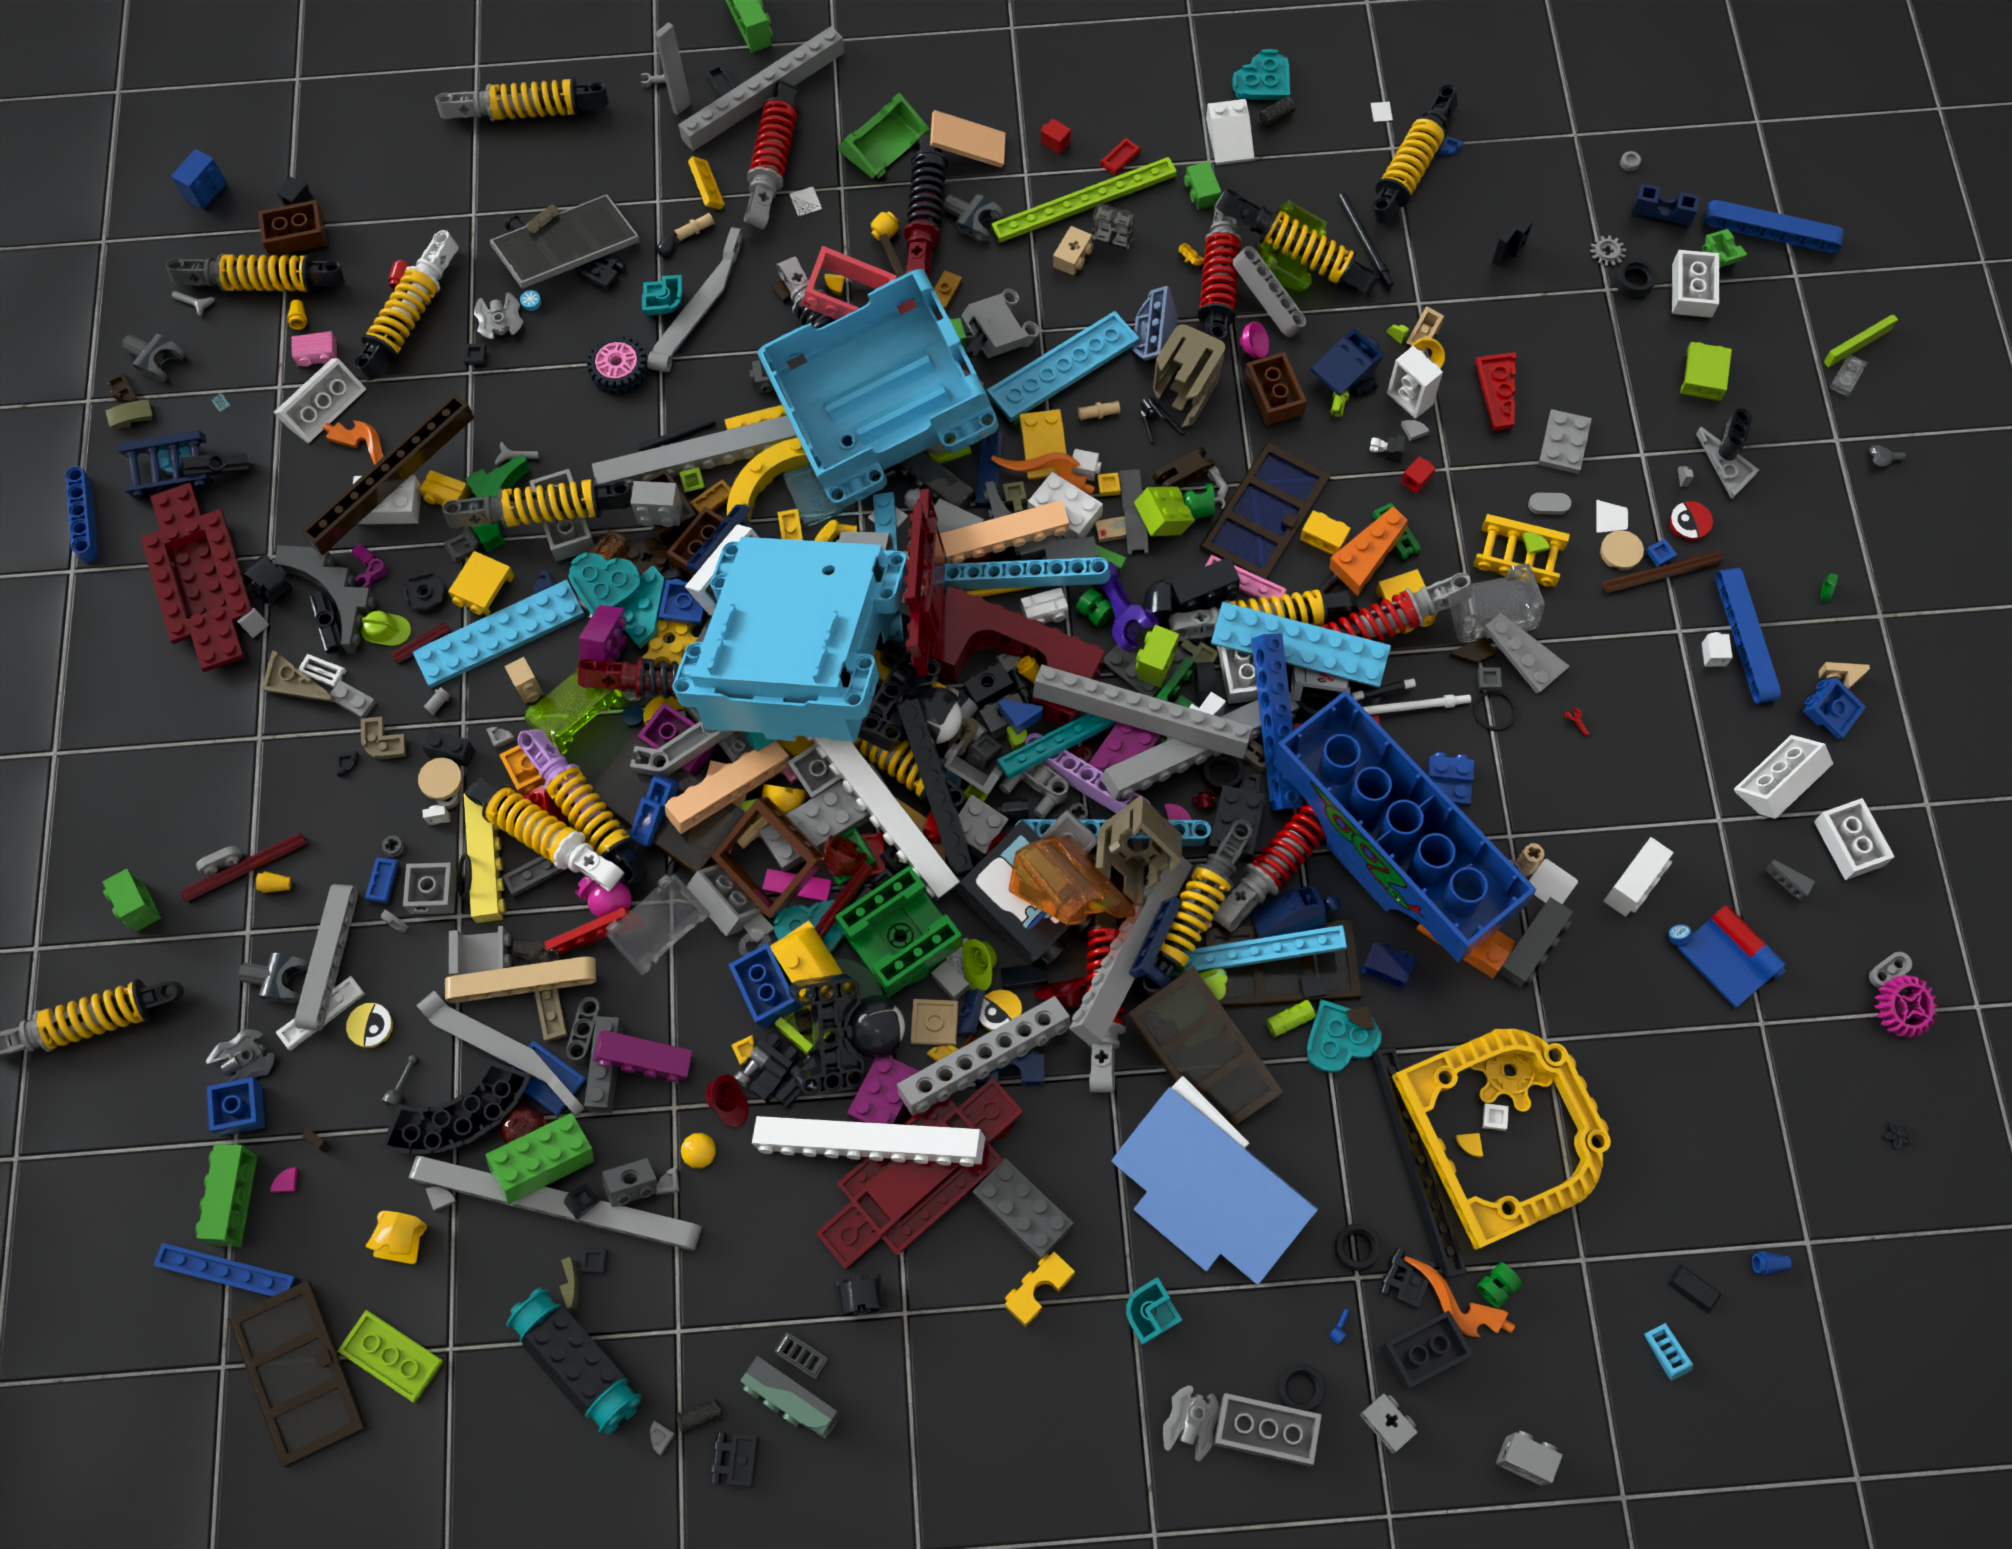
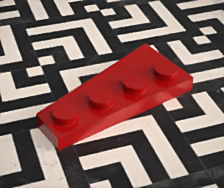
M1516 352L1476 357L1475 360L1493 431L1511 429L1514 426Z

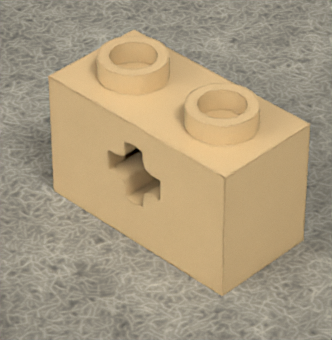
M1070 226L1053 255V267L1074 276L1077 270H1081L1086 255H1090L1094 245L1092 243V234Z
M524 657L504 666L524 704L534 702L544 695Z

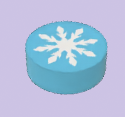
M529 290L521 295L520 302L525 310L534 311L540 307L541 298L536 291Z

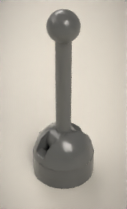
M415 1055L409 1056V1063L396 1088L384 1094L381 1100L384 1104L396 1109L398 1104H401L402 1094L399 1091L412 1065L417 1062Z

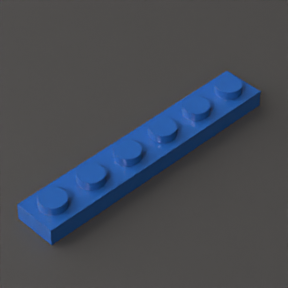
M166 1243L161 1244L153 1265L158 1268L270 1297L294 1287L297 1279L294 1276Z

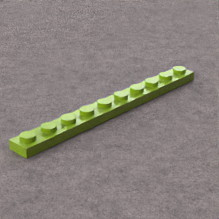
M1167 157L991 223L992 230L999 243L1176 177L1177 171L1170 158Z

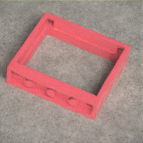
M822 246L800 305L836 320L860 309L813 290L821 267L874 289L896 279L897 275Z

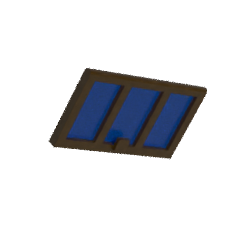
M1266 443L1199 546L1200 549L1220 559L1230 557L1233 565L1267 580L1327 485L1331 474L1270 443Z

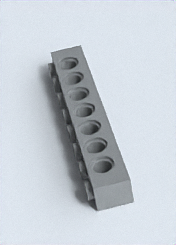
M1056 996L901 1081L897 1084L898 1095L912 1116L917 1113H923L936 1102H943L948 1099L952 1093L966 1089L975 1080L984 1079L991 1071L1005 1067L1014 1058L1026 1055L1030 1049L1037 1045L1042 1046L1053 1036L1065 1033L1070 1027V1016ZM1046 1022L1048 1025L1042 1026L1040 1023ZM1027 1033L1029 1036L1023 1037L1021 1034ZM1003 1044H1008V1045H1010V1046L1007 1047V1048L1001 1047V1045H1003ZM984 1055L990 1056V1058L983 1059L981 1057ZM964 1066H969V1067H971V1068L968 1069V1070H963V1069H961V1068L964 1067ZM945 1077L951 1078L949 1081H942V1080H941L942 1078H945ZM926 1088L931 1090L926 1093L921 1092V1090Z

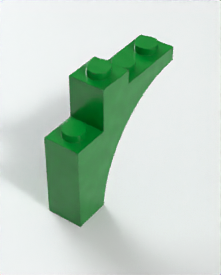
M522 454L512 458L503 466L493 469L488 474L481 469L470 474L465 480L475 498L487 495L493 497L498 496V491L501 488L510 489L518 479L531 471ZM499 522L494 525L470 526L487 553L505 543L501 535Z

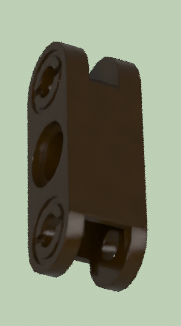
M1201 447L1161 467L1153 474L1152 478L1156 484L1162 483L1160 487H1178L1180 489L1209 473L1208 469L1215 466L1213 460L1205 461L1203 459L1207 452Z

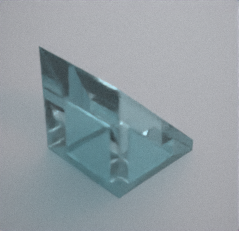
M221 392L210 399L219 412L230 406Z

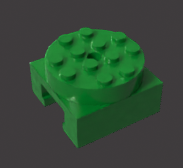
M910 865L835 916L839 929L855 949L863 965L871 971L889 997L906 985L928 977L942 960L963 947L962 934L947 914L942 916L924 892L926 889L924 883ZM901 935L907 937L905 943L904 941L897 942L896 938Z

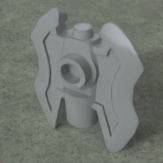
M507 292L504 307L500 300H492L489 310L483 299L479 298L474 308V315L479 322L477 331L490 339L495 338L494 333L504 335L507 331H510V334L514 335L524 322L519 317L518 310L520 304L511 293Z
M1189 1385L1180 1389L1172 1397V1411L1170 1417L1163 1425L1164 1448L1169 1451L1178 1436L1181 1442L1194 1445L1195 1442V1460L1199 1462L1209 1452L1214 1443L1213 1431L1219 1418L1220 1406L1214 1394L1208 1395L1207 1403L1203 1400L1204 1396L1196 1394L1195 1397H1191L1193 1387Z

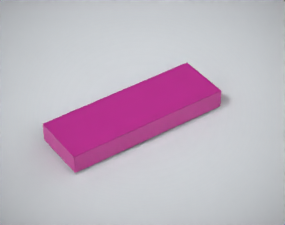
M767 869L762 890L763 892L781 895L797 874ZM812 877L795 898L818 902L828 901L832 880Z

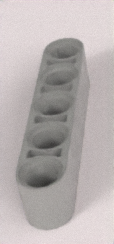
M1245 247L1233 259V266L1281 332L1287 337H1292L1305 326L1306 318L1253 247Z

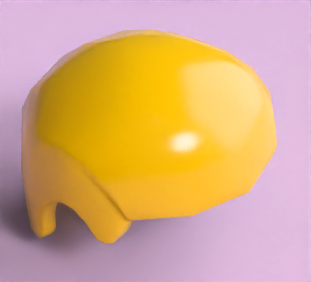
M705 1133L691 1134L685 1138L681 1146L682 1159L691 1168H704L710 1165L716 1155L714 1140Z

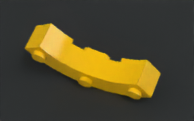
M798 438L786 440L765 449L742 469L729 494L727 515L735 505L746 504L751 510L747 515V520L751 523L755 499L773 481L774 477L784 471L787 473L795 469L810 467L809 460Z

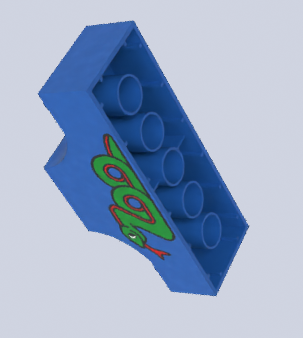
M1346 690L1278 743L1273 765L1311 806L1325 832L1327 848L1386 912L1390 909H1396L1418 921L1457 963L1523 910L1537 889Z

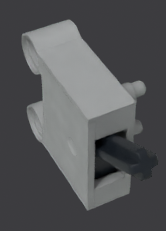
M1005 289L1001 294L967 306L961 316L974 335V338L965 350L969 358H975L981 348L987 358H991L1019 347H1029L1039 334L1037 324L1027 321L1020 327L1011 312L1019 301L1016 291Z

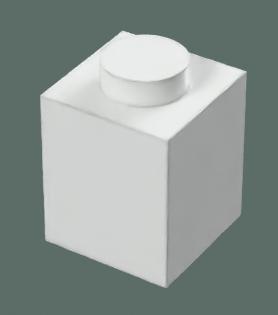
M1079 449L1074 450L1073 458L1081 464L1079 467L1073 468L1074 474L1088 477L1087 480L1094 481L1095 475L1100 474L1102 462H1099V453Z
M1714 632L1708 634L1702 642L1705 667H1726L1733 658L1729 634Z

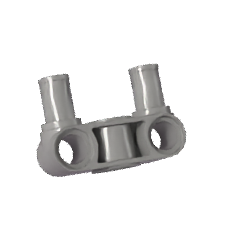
M1039 763L1010 779L1006 777L999 785V788L1009 795L1019 781H1024L1035 791L1043 794V800L1034 809V813L1041 819L1046 817L1054 805L1057 806L1068 797L1067 781L1043 763ZM1057 787H1060L1064 791L1061 793H1056L1053 790Z

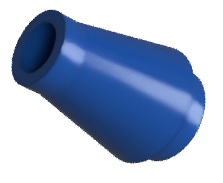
M1760 1251L1758 1254L1753 1255L1752 1266L1756 1273L1764 1276L1790 1270L1791 1259L1789 1256Z

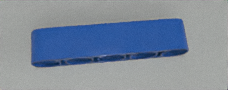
M73 466L65 474L71 548L83 562L88 563L94 561L98 556L92 481L85 471L79 466Z

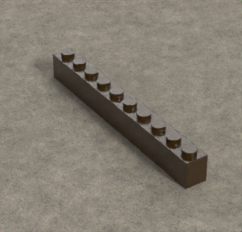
M455 393L300 531L307 543L323 556L474 419L469 405Z

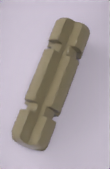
M554 204L548 206L533 218L534 221L531 220L527 223V230L532 234L536 233L539 228H542L559 214L558 207Z

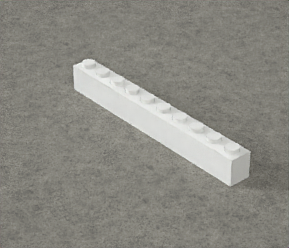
M806 737L808 741L813 740L817 745L815 749L822 759L826 757L831 763L829 768L834 775H840L844 780L842 783L844 788L849 793L853 792L858 798L856 800L858 806L863 811L867 810L871 815L869 819L876 828L880 827L885 833L883 837L890 846L894 845L898 850L896 854L903 863L907 862L924 883L926 887L925 892L931 899L935 897L936 900H939L960 882L852 742Z
M760 1116L756 1118L752 1144L759 1152L764 1154H772L773 1151H777L784 1155L802 1153L809 1157H815L816 1154H824L829 1158H838L841 1155L854 1160H859L861 1157H869V1159L874 1161H882L883 1158H889L895 1162L914 1160V1162L920 1164H927L928 1161H937L941 1165H951V1162L966 1167L982 1164L985 1136L980 1129Z

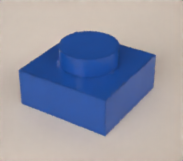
M1666 539L1655 543L1646 550V553L1657 567L1670 562L1677 556Z

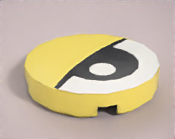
M365 1003L358 1006L351 1012L346 1024L348 1037L357 1046L363 1048L379 1046V1044L389 1038L393 1030V1020L390 1013L382 1005L376 1003Z

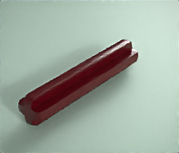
M442 623L392 652L391 655L396 663H400L414 655L413 651L450 634L451 631L446 623Z

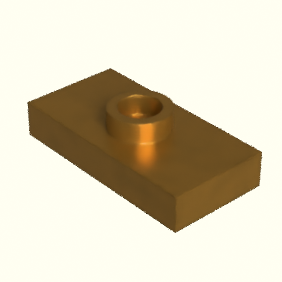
M944 270L934 291L946 311L963 280L961 276Z
M722 479L692 500L690 505L698 514L704 507L715 512L728 502L731 488Z

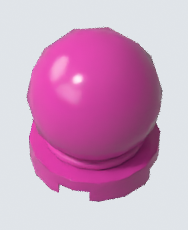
M584 876L578 883L580 889L575 890L581 900H588L587 905L591 913L597 918L622 907L628 910L631 908L632 895L627 885L622 884L620 881L610 891H607L593 879Z

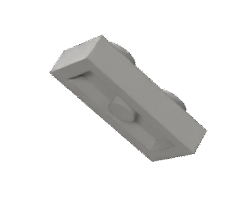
M341 680L330 692L335 697V704L362 719L368 715L376 704L373 698Z

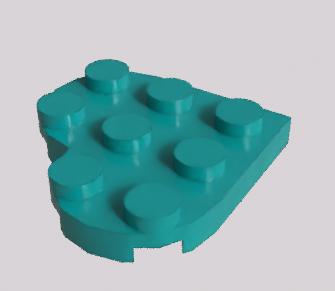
M1261 50L1260 54L1252 58L1251 64L1243 65L1242 69L1234 72L1232 87L1236 97L1250 100H1290V75L1287 57L1284 58L1278 54V50Z
M585 552L578 555L571 562L572 566L569 570L570 574H568L569 580L591 615L594 614L599 604L617 607L631 598L641 587V576L638 568L629 560L613 558L606 561L601 555Z
M834 900L816 902L810 908L802 905L784 908L778 913L774 921V932L777 940L782 939L807 921H810L815 928ZM837 921L823 939L831 954L845 937L839 929Z
M1321 999L1307 1042L1306 1053L1308 1062L1322 1072L1339 1073L1348 1065L1351 1058L1368 1059L1381 1043L1382 1033L1373 1018L1375 1028L1373 1030H1364L1348 1020L1345 1012L1351 1009Z

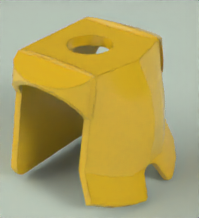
M391 1211L379 1212L377 1215L378 1225L366 1247L375 1250L373 1256L376 1258L415 1264L418 1257L420 1237L426 1231L427 1225L416 1216Z

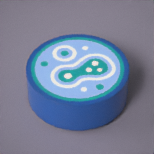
M1685 924L1672 926L1668 930L1670 942L1675 945L1689 943L1692 940L1691 928Z

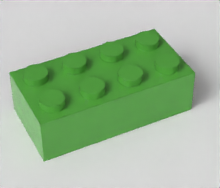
M725 0L751 53L772 46L771 37H773V33L769 26L771 21L768 13L763 12L764 7L761 0Z
M572 1113L485 1154L489 1169L508 1204L595 1162L592 1147Z
M214 1144L213 1151L209 1154L210 1169L209 1174L205 1177L204 1185L206 1190L200 1202L201 1217L195 1229L197 1239L209 1245L241 1248L258 1156L242 1145Z

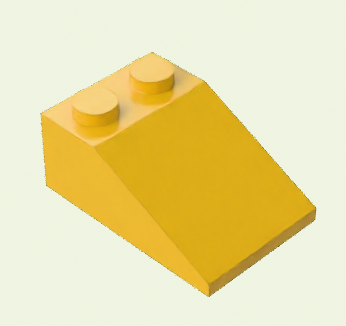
M1060 409L1020 414V431L1025 460L1054 452L1066 454ZM1056 467L1027 472L1028 480L1047 478L1051 472L1058 474L1059 471Z

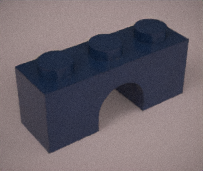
M1641 183L1635 197L1632 213L1691 226L1697 213L1700 196L1680 192L1676 199L1668 200L1660 196L1661 187Z
M1029 1051L1022 1057L1014 1058L1005 1067L991 1071L984 1079L975 1080L976 1088H981L992 1077L999 1083L1000 1074L1007 1069H1013L1020 1074L1022 1087H1043L1044 1054H1039L1038 1051ZM984 1055L981 1058L988 1059L990 1056Z

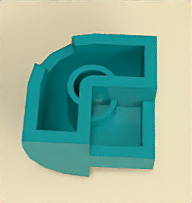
M682 275L662 276V281L643 282L642 311L644 316L666 315L674 312L680 306L682 300Z
M1158 1277L1137 1289L1130 1296L1126 1304L1128 1322L1142 1345L1182 1321Z

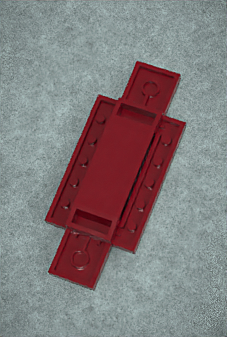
M191 483L150 496L160 530L141 536L140 539L170 642L176 644L192 638L200 668L203 672L245 658L237 633L236 622L252 611V605L246 585L240 577L241 569L224 513L221 509L202 515L194 487ZM169 552H170V554L172 555V559H173V562H174V565H175V569H176V572H177V576H178V579H179V582H180V586H181V589H182V593H183V596H184V599H185V603H186V606H187V610H188V613H189V616H190L189 619H188V616H187V613H186V610H185V606H184L183 599H182V596H181V593H180V589H179L178 582H177V579H176V576H175V572H174V569H173V565H172V562H171V558H170Z
M929 489L920 490V498L917 499V504H913V513H910L912 528L908 530L910 544H907L909 559L906 560L908 575H905L907 591L903 593L904 603L909 605L908 613L911 620L910 623H907L909 639H906V649L908 653H911V664L913 668L916 667L918 676L927 675L928 658L934 657L935 642L939 639L942 622L945 575L944 545L938 529V518ZM923 562L926 574H923ZM922 576L925 589H922Z
M992 1077L959 1107L948 1098L943 1102H936L923 1113L915 1114L904 1125L980 1129L985 1136L982 1164H974L972 1167L961 1166L899 1221L906 1212L960 1164L951 1162V1165H941L937 1161H928L927 1164H920L914 1162V1160L895 1162L889 1158H883L882 1161H874L866 1157L837 1183L851 1202L816 1232L817 1236L846 1270L881 1239L898 1256L1003 1161L989 1143L1024 1112Z

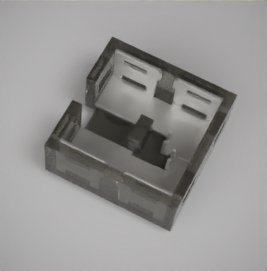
M1097 203L1092 217V239L1129 250L1134 238L1135 213Z

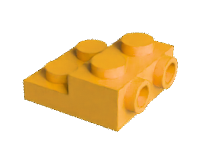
M519 745L500 754L519 794L524 795L545 784L546 780L541 778L539 771L533 766L529 757Z

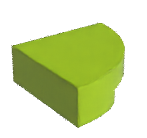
M1394 324L1387 330V333L1402 344L1407 338L1409 328L1404 325L1396 326Z
M1532 532L1523 533L1522 536L1528 555L1549 550L1548 542L1541 535Z

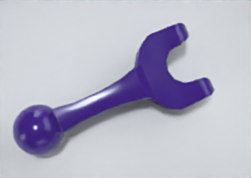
M1107 561L1111 574L1110 579L1104 584L1097 585L1104 589L1113 607L1115 622L1112 627V636L1121 649L1131 653L1138 646L1136 633L1139 628L1144 627L1153 630L1155 625L1159 626V622L1152 611L1132 604L1123 589L1121 581L1118 580V568L1112 562ZM1099 569L1096 572H1102L1104 569Z

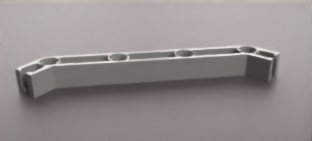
M701 720L658 749L635 746L633 752L636 754L637 759L641 760L642 756L650 758L649 764H637L636 760L632 759L630 767L635 773L669 776L736 731L709 733V730L705 729ZM666 760L663 767H657L659 761Z

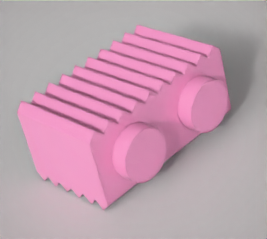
M332 331L291 337L292 357L297 366L307 367L313 363L326 364L332 358H337V342Z

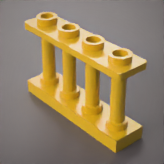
M1487 514L1481 530L1488 533L1483 554H1477L1473 566L1482 571H1493L1502 576H1513L1523 581L1537 582L1546 587H1556L1560 579V574L1554 572L1558 550L1564 551L1570 534ZM1532 532L1539 534L1548 542L1550 551L1545 570L1533 567L1536 553L1528 555L1527 552L1524 565L1512 562L1517 540L1524 541L1523 533ZM1496 535L1509 538L1504 560L1491 557Z

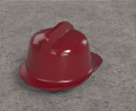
M1078 977L1069 981L1055 982L1042 986L1035 991V997L1050 999L1056 996L1066 1010L1082 1005V998L1085 995L1083 985L1086 982V978Z
M723 1074L717 1077L714 1082L707 1084L706 1102L710 1108L717 1112L725 1125L738 1127L747 1119L749 1113L748 1103L736 1079L730 1074Z

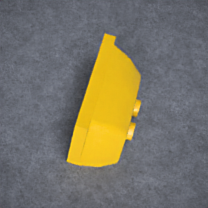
M807 921L770 945L772 952L792 983L797 980L844 974L810 921ZM849 982L844 984L843 991L849 988ZM828 985L822 987L821 994L827 992ZM806 988L799 992L801 997L805 995Z

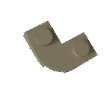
M382 716L361 719V743L370 756L377 759L406 757V736L404 734L385 736V720Z

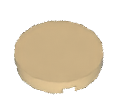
M1623 530L1613 531L1608 534L1603 540L1600 549L1603 561L1611 568L1615 567L1621 571L1636 567L1642 559L1644 552L1641 540L1633 533Z
M435 758L421 768L418 775V784L421 791L428 798L446 800L460 790L463 774L459 766L451 759Z

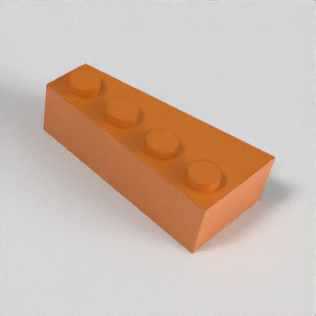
M1394 506L1391 507L1335 553L1330 559L1329 568L1359 596L1364 586L1373 577L1377 568L1381 566L1385 557L1391 552L1406 531L1408 520Z

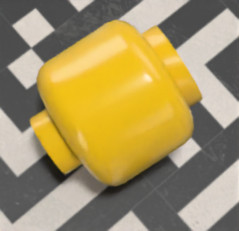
M881 212L871 222V228L873 229L871 234L878 241H880L879 237L883 234H887L889 240H891L899 231L898 224L900 222L891 212Z

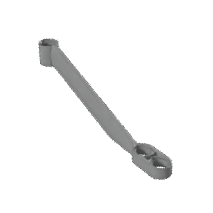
M731 227L724 247L722 262L655 344L653 351L648 356V369L670 372L673 354L724 291L732 265L736 261L742 243V229Z
M435 990L416 1005L434 1026L547 1083L575 1116L585 1109L533 1049L449 1007Z

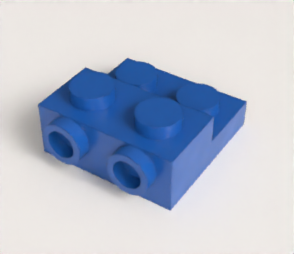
M666 579L659 612L660 621L702 625L705 610L685 588L688 582H684L681 579Z
M1837 677L1829 680L1824 679L1817 684V693L1808 697L1804 702L1806 707L1803 712L1817 726L1824 725L1837 739L1844 738L1866 706Z
M1442 752L1435 753L1434 756L1430 755L1427 763V775L1455 805L1469 807L1474 778V760L1469 759L1467 755H1457L1456 758L1447 757V754Z

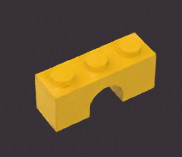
M1055 1252L1050 1256L1048 1254L1043 1256L1038 1262L1040 1267L1034 1273L1030 1271L1022 1279L1023 1285L1018 1290L1014 1288L1005 1297L1007 1301L1005 1308L1025 1327L1042 1311V1306L1033 1296L1035 1289L1040 1285L1048 1284L1059 1292L1075 1275V1271Z

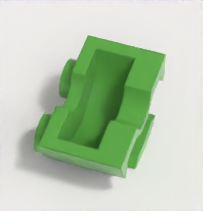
M1728 229L1706 235L1705 244L1702 246L1703 252L1719 253V268L1742 261L1747 256V253L1741 246L1735 245L1734 236Z

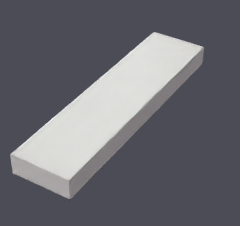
M352 976L334 988L324 1025L365 995ZM294 1018L276 1031V1034L287 1049L291 1051L317 1030L297 1029Z

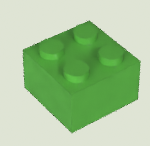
M125 869L102 881L106 888L103 893L107 900L114 905V908H112L113 914L118 920L122 919L127 927L131 926L134 930L139 931L161 919L145 883L129 869Z

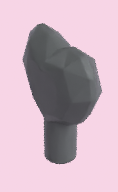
M1880 445L1872 446L1869 449L1873 456V463L1879 467L1888 466L1893 460H1905L1904 452H1891L1888 448Z

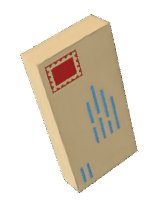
M1125 516L1095 521L1099 543L1126 538Z

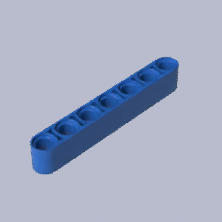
M1713 200L1708 203L1705 224L1710 227L1723 230L1728 229L1736 233L1827 253L1841 251L1845 232L1843 228L1720 200Z
M1738 567L1719 570L1716 573V583L1753 700L1757 704L1778 701L1781 697L1780 686L1742 569Z

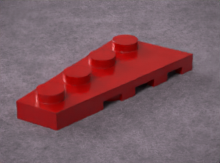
M622 907L544 942L547 951L555 955H563L569 952V950L642 926L644 922L641 916Z

